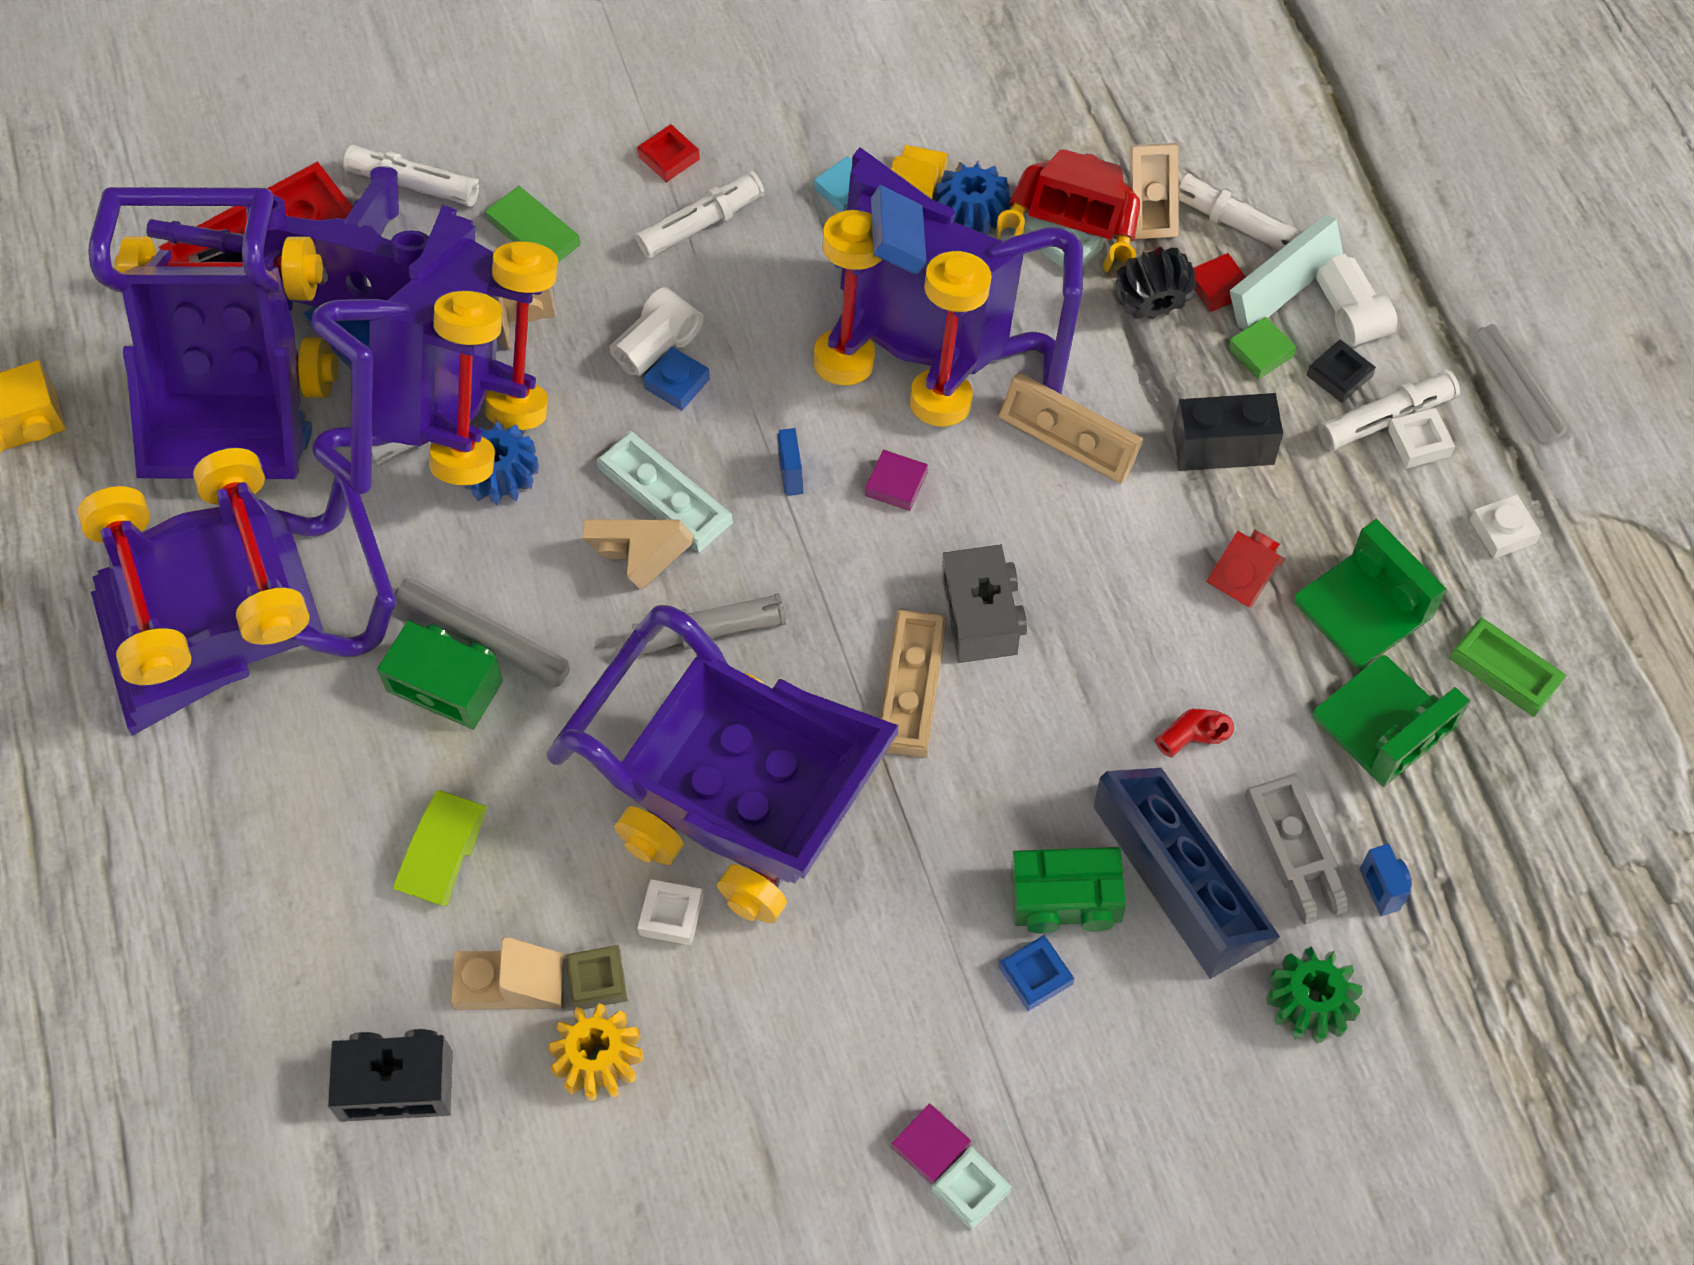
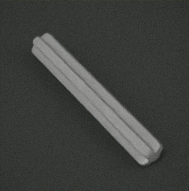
M413 578L404 579L396 590L395 597L399 605L471 643L484 646L495 656L552 686H560L569 674V663L563 657Z

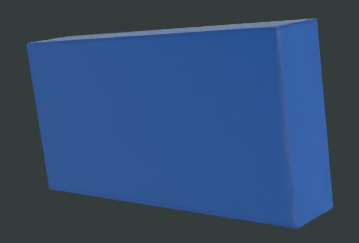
M879 185L871 197L874 256L910 273L918 274L926 263L922 205Z

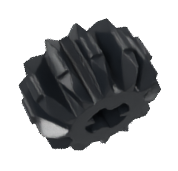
M1157 247L1154 251L1148 253L1143 251L1142 255L1137 258L1127 259L1126 265L1116 271V293L1119 302L1123 305L1125 312L1132 314L1134 319H1141L1146 316L1149 319H1154L1158 315H1169V312L1174 309H1182L1185 306V301L1191 300L1195 296L1194 288L1197 285L1194 277L1196 274L1192 263L1188 262L1186 254L1180 253L1178 248L1171 247L1164 250L1163 247Z

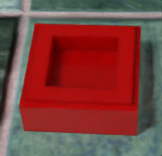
M672 124L637 146L638 157L666 183L700 160L699 149Z
M1229 253L1193 267L1196 274L1194 279L1197 285L1194 290L1209 312L1231 304L1230 290L1246 278Z

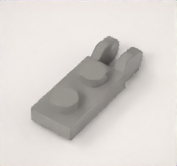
M1295 773L1247 788L1245 793L1246 800L1285 888L1289 887L1292 904L1302 923L1306 925L1317 921V906L1306 883L1320 878L1322 893L1333 914L1338 915L1349 911L1347 895L1336 871L1338 864L1298 775Z

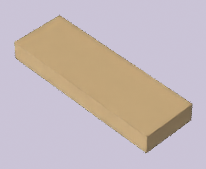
M1021 372L1012 378L998 416L1000 419L1120 484L1128 478L1144 438Z
M897 610L880 719L897 724L898 734L886 753L927 758L947 625L946 615Z

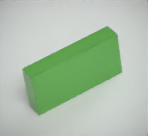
M517 186L485 211L488 222L512 242H533L548 247L557 255L558 262L581 245L579 235L521 186Z
M1482 617L1454 648L1449 657L1450 660L1532 717L1538 714L1567 676Z

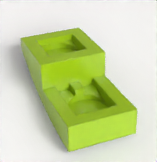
M437 789L414 833L393 889L441 906H448L464 856L472 855L488 806Z

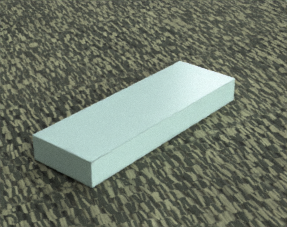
M1323 215L1230 290L1238 328L1245 330L1265 316L1268 318L1315 280L1320 267L1324 266L1332 257L1343 254L1336 218Z
M631 430L596 460L598 469L658 520H681L693 534L690 547L697 553H700L733 523L732 514Z

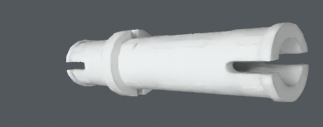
M351 144L344 156L343 166L346 167L344 170L350 174L353 173L370 178L372 169L386 166L394 168L398 172L399 187L451 200L468 207H472L478 197V179L403 159L401 154L389 151L385 154Z
M751 170L721 188L715 186L707 190V196L636 233V242L644 256L650 260L662 251L691 237L719 220L724 223L732 219L734 212L765 196L763 184L757 174Z
M1190 173L1184 177L1179 186L1182 191L1178 190L1179 202L1181 201L1209 215V221L1216 225L1223 222L1278 251L1303 232L1235 198V192L1227 188L1221 191L1193 177Z
M1448 369L1415 384L1411 382L1403 383L1396 387V392L1363 405L1327 422L1320 423L1318 426L1320 439L1326 449H1330L1333 452L1348 443L1388 427L1391 419L1425 411L1443 402L1458 398L1460 395L1459 383L1455 375L1448 371Z

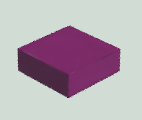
M883 449L865 487V496L911 511L928 474V464Z
M931 1103L892 1142V1149L931 1185L971 1146V1140Z

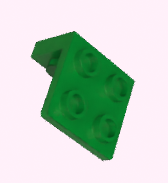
M1376 518L1361 529L1353 553L1297 592L1293 603L1356 669L1361 670L1430 621L1439 607L1446 588Z
M1381 655L1316 707L1312 718L1384 788L1457 727L1470 700L1456 687L1452 688L1440 699L1435 694L1429 696L1388 656Z

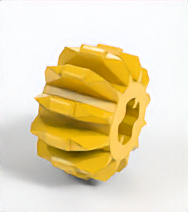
M599 1003L594 1009L593 1017L587 1018L585 1011L582 1008L576 1007L574 1017L577 1023L572 1026L567 1022H558L556 1029L563 1039L549 1043L548 1050L551 1056L557 1058L553 1065H551V1070L555 1078L566 1077L564 1087L570 1094L578 1092L584 1086L587 1100L594 1101L598 1096L599 1087L605 1086L608 1094L611 1097H616L619 1094L616 1080L620 1078L625 1082L634 1083L636 1074L630 1065L638 1064L644 1059L642 1049L635 1046L641 1039L640 1032L637 1027H626L628 1019L621 1010L608 1018L605 1005ZM596 1045H604L605 1050L598 1052L597 1059L589 1060L587 1054H593Z

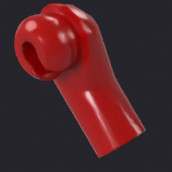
M1192 708L1183 712L1155 738V743L1164 755L1172 758L1189 742L1219 744L1228 740L1233 735L1234 723L1227 714L1219 711Z

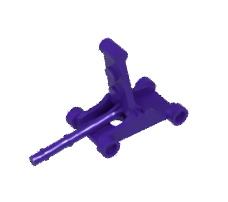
M381 166L371 170V183L360 199L355 201L353 209L345 220L340 218L310 220L286 216L284 200L273 195L274 200L264 243V258L269 251H281L282 255L283 245L287 237H310L314 243L316 254H320L323 267L328 275L327 281L317 283L316 293L311 301L289 300L285 293L290 311L293 308V302L318 308L320 305L334 300L380 299L387 301L412 280L409 278V266L421 256L429 236L414 230L399 232L391 240L381 236L389 219H394L399 215L398 172L394 168ZM246 206L247 220L250 211V206ZM150 219L146 227L148 237L167 240L171 244L185 243L219 249L223 253L228 251L242 253L244 235L231 233L227 229L219 231L184 225L180 221L173 220L172 222L155 219ZM367 278L370 281L371 286H368Z

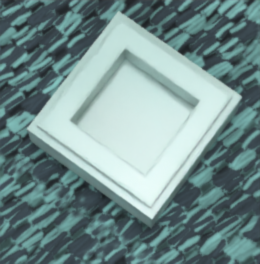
M972 1146L931 1187V1191L971 1231L1012 1189V1186Z

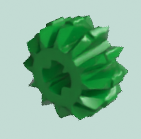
M1312 946L1304 950L1301 959L1292 953L1287 954L1281 963L1283 969H1274L1269 977V982L1274 989L1270 990L1266 997L1267 1004L1280 1008L1274 1018L1276 1025L1286 1024L1289 1021L1295 1024L1292 1030L1294 1039H1300L1306 1029L1310 1030L1312 1038L1317 1044L1324 1042L1327 1031L1340 1037L1348 1028L1346 1021H1355L1360 1013V1008L1354 1001L1360 998L1362 985L1348 982L1354 973L1353 965H1346L1339 969L1333 965L1336 961L1335 951L1328 952L1323 960H1318ZM1310 988L1320 992L1319 1002L1308 997Z

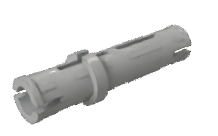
M779 593L769 597L688 613L711 639L775 625H786L784 606H780L782 599ZM637 623L632 624L633 631L637 627ZM664 627L652 641L646 644L639 656L644 655V653L681 645L684 650L691 648L675 631Z

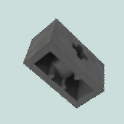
M1002 544L943 552L942 582L958 663L1018 655L1020 636L1027 635V621L1023 605L1015 606L1012 592L1018 591L1017 573L1014 562L1006 563Z

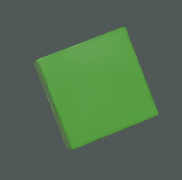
M1266 316L1231 338L1228 350L1258 380L1293 358L1297 348Z

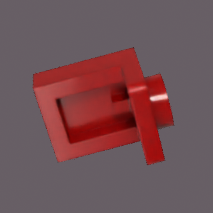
M1254 529L1250 537L1237 530L1206 582L1245 606L1252 608L1277 566L1281 567L1286 558L1276 553L1280 543Z

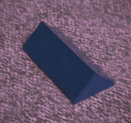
M1162 768L1106 771L1099 778L1093 808L1210 979L1273 944L1280 938V935Z

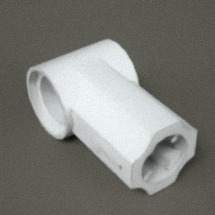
M1346 254L1332 257L1324 266L1318 269L1316 280L1335 311L1337 332L1343 342L1350 347H1354L1396 332L1398 324L1397 315L1391 300L1385 294L1376 295L1354 257H1347Z
M659 288L648 298L643 307L641 318L609 346L611 356L617 361L620 368L631 377L634 375L640 377L671 346L675 345L681 348L692 342L701 330L704 316L702 312L669 288Z

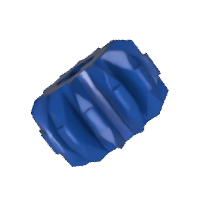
M979 160L973 167L968 168L959 162L955 171L945 170L941 177V183L937 184L934 193V201L955 210V223L986 235L990 232V227L997 229L998 216L1003 211L1011 209L1007 177L998 176L999 173L996 166L982 169Z
M498 420L493 430L486 431L478 425L477 428L482 431V437L490 441L494 447V470L492 475L485 481L462 486L465 489H471L472 495L476 497L478 502L489 495L491 501L496 505L499 504L502 496L509 495L517 501L519 496L518 488L532 489L534 482L532 475L538 473L539 462L537 456H535L536 449L533 440L529 436L523 437L522 430L517 425L512 426L506 431Z

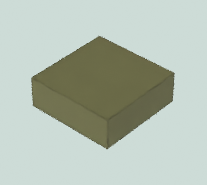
M619 945L565 954L574 1010H576V1007L583 1010L595 1008L599 1003L606 1006L628 1001Z

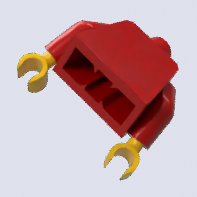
M1062 149L1051 160H1045L1028 166L1023 171L1009 202L1012 208L1003 211L998 216L997 239L1000 238L1003 229L1009 227L1016 229L1014 236L1024 234V213H1028V216L1109 240H1112V238L1116 239V243L1110 247L1103 262V268L1107 273L1112 266L1114 258L1120 259L1124 265H1126L1127 259L1136 258V251L1129 243L1135 240L1140 200L1129 185L1123 181L1122 167L1100 160L1093 154H1080Z

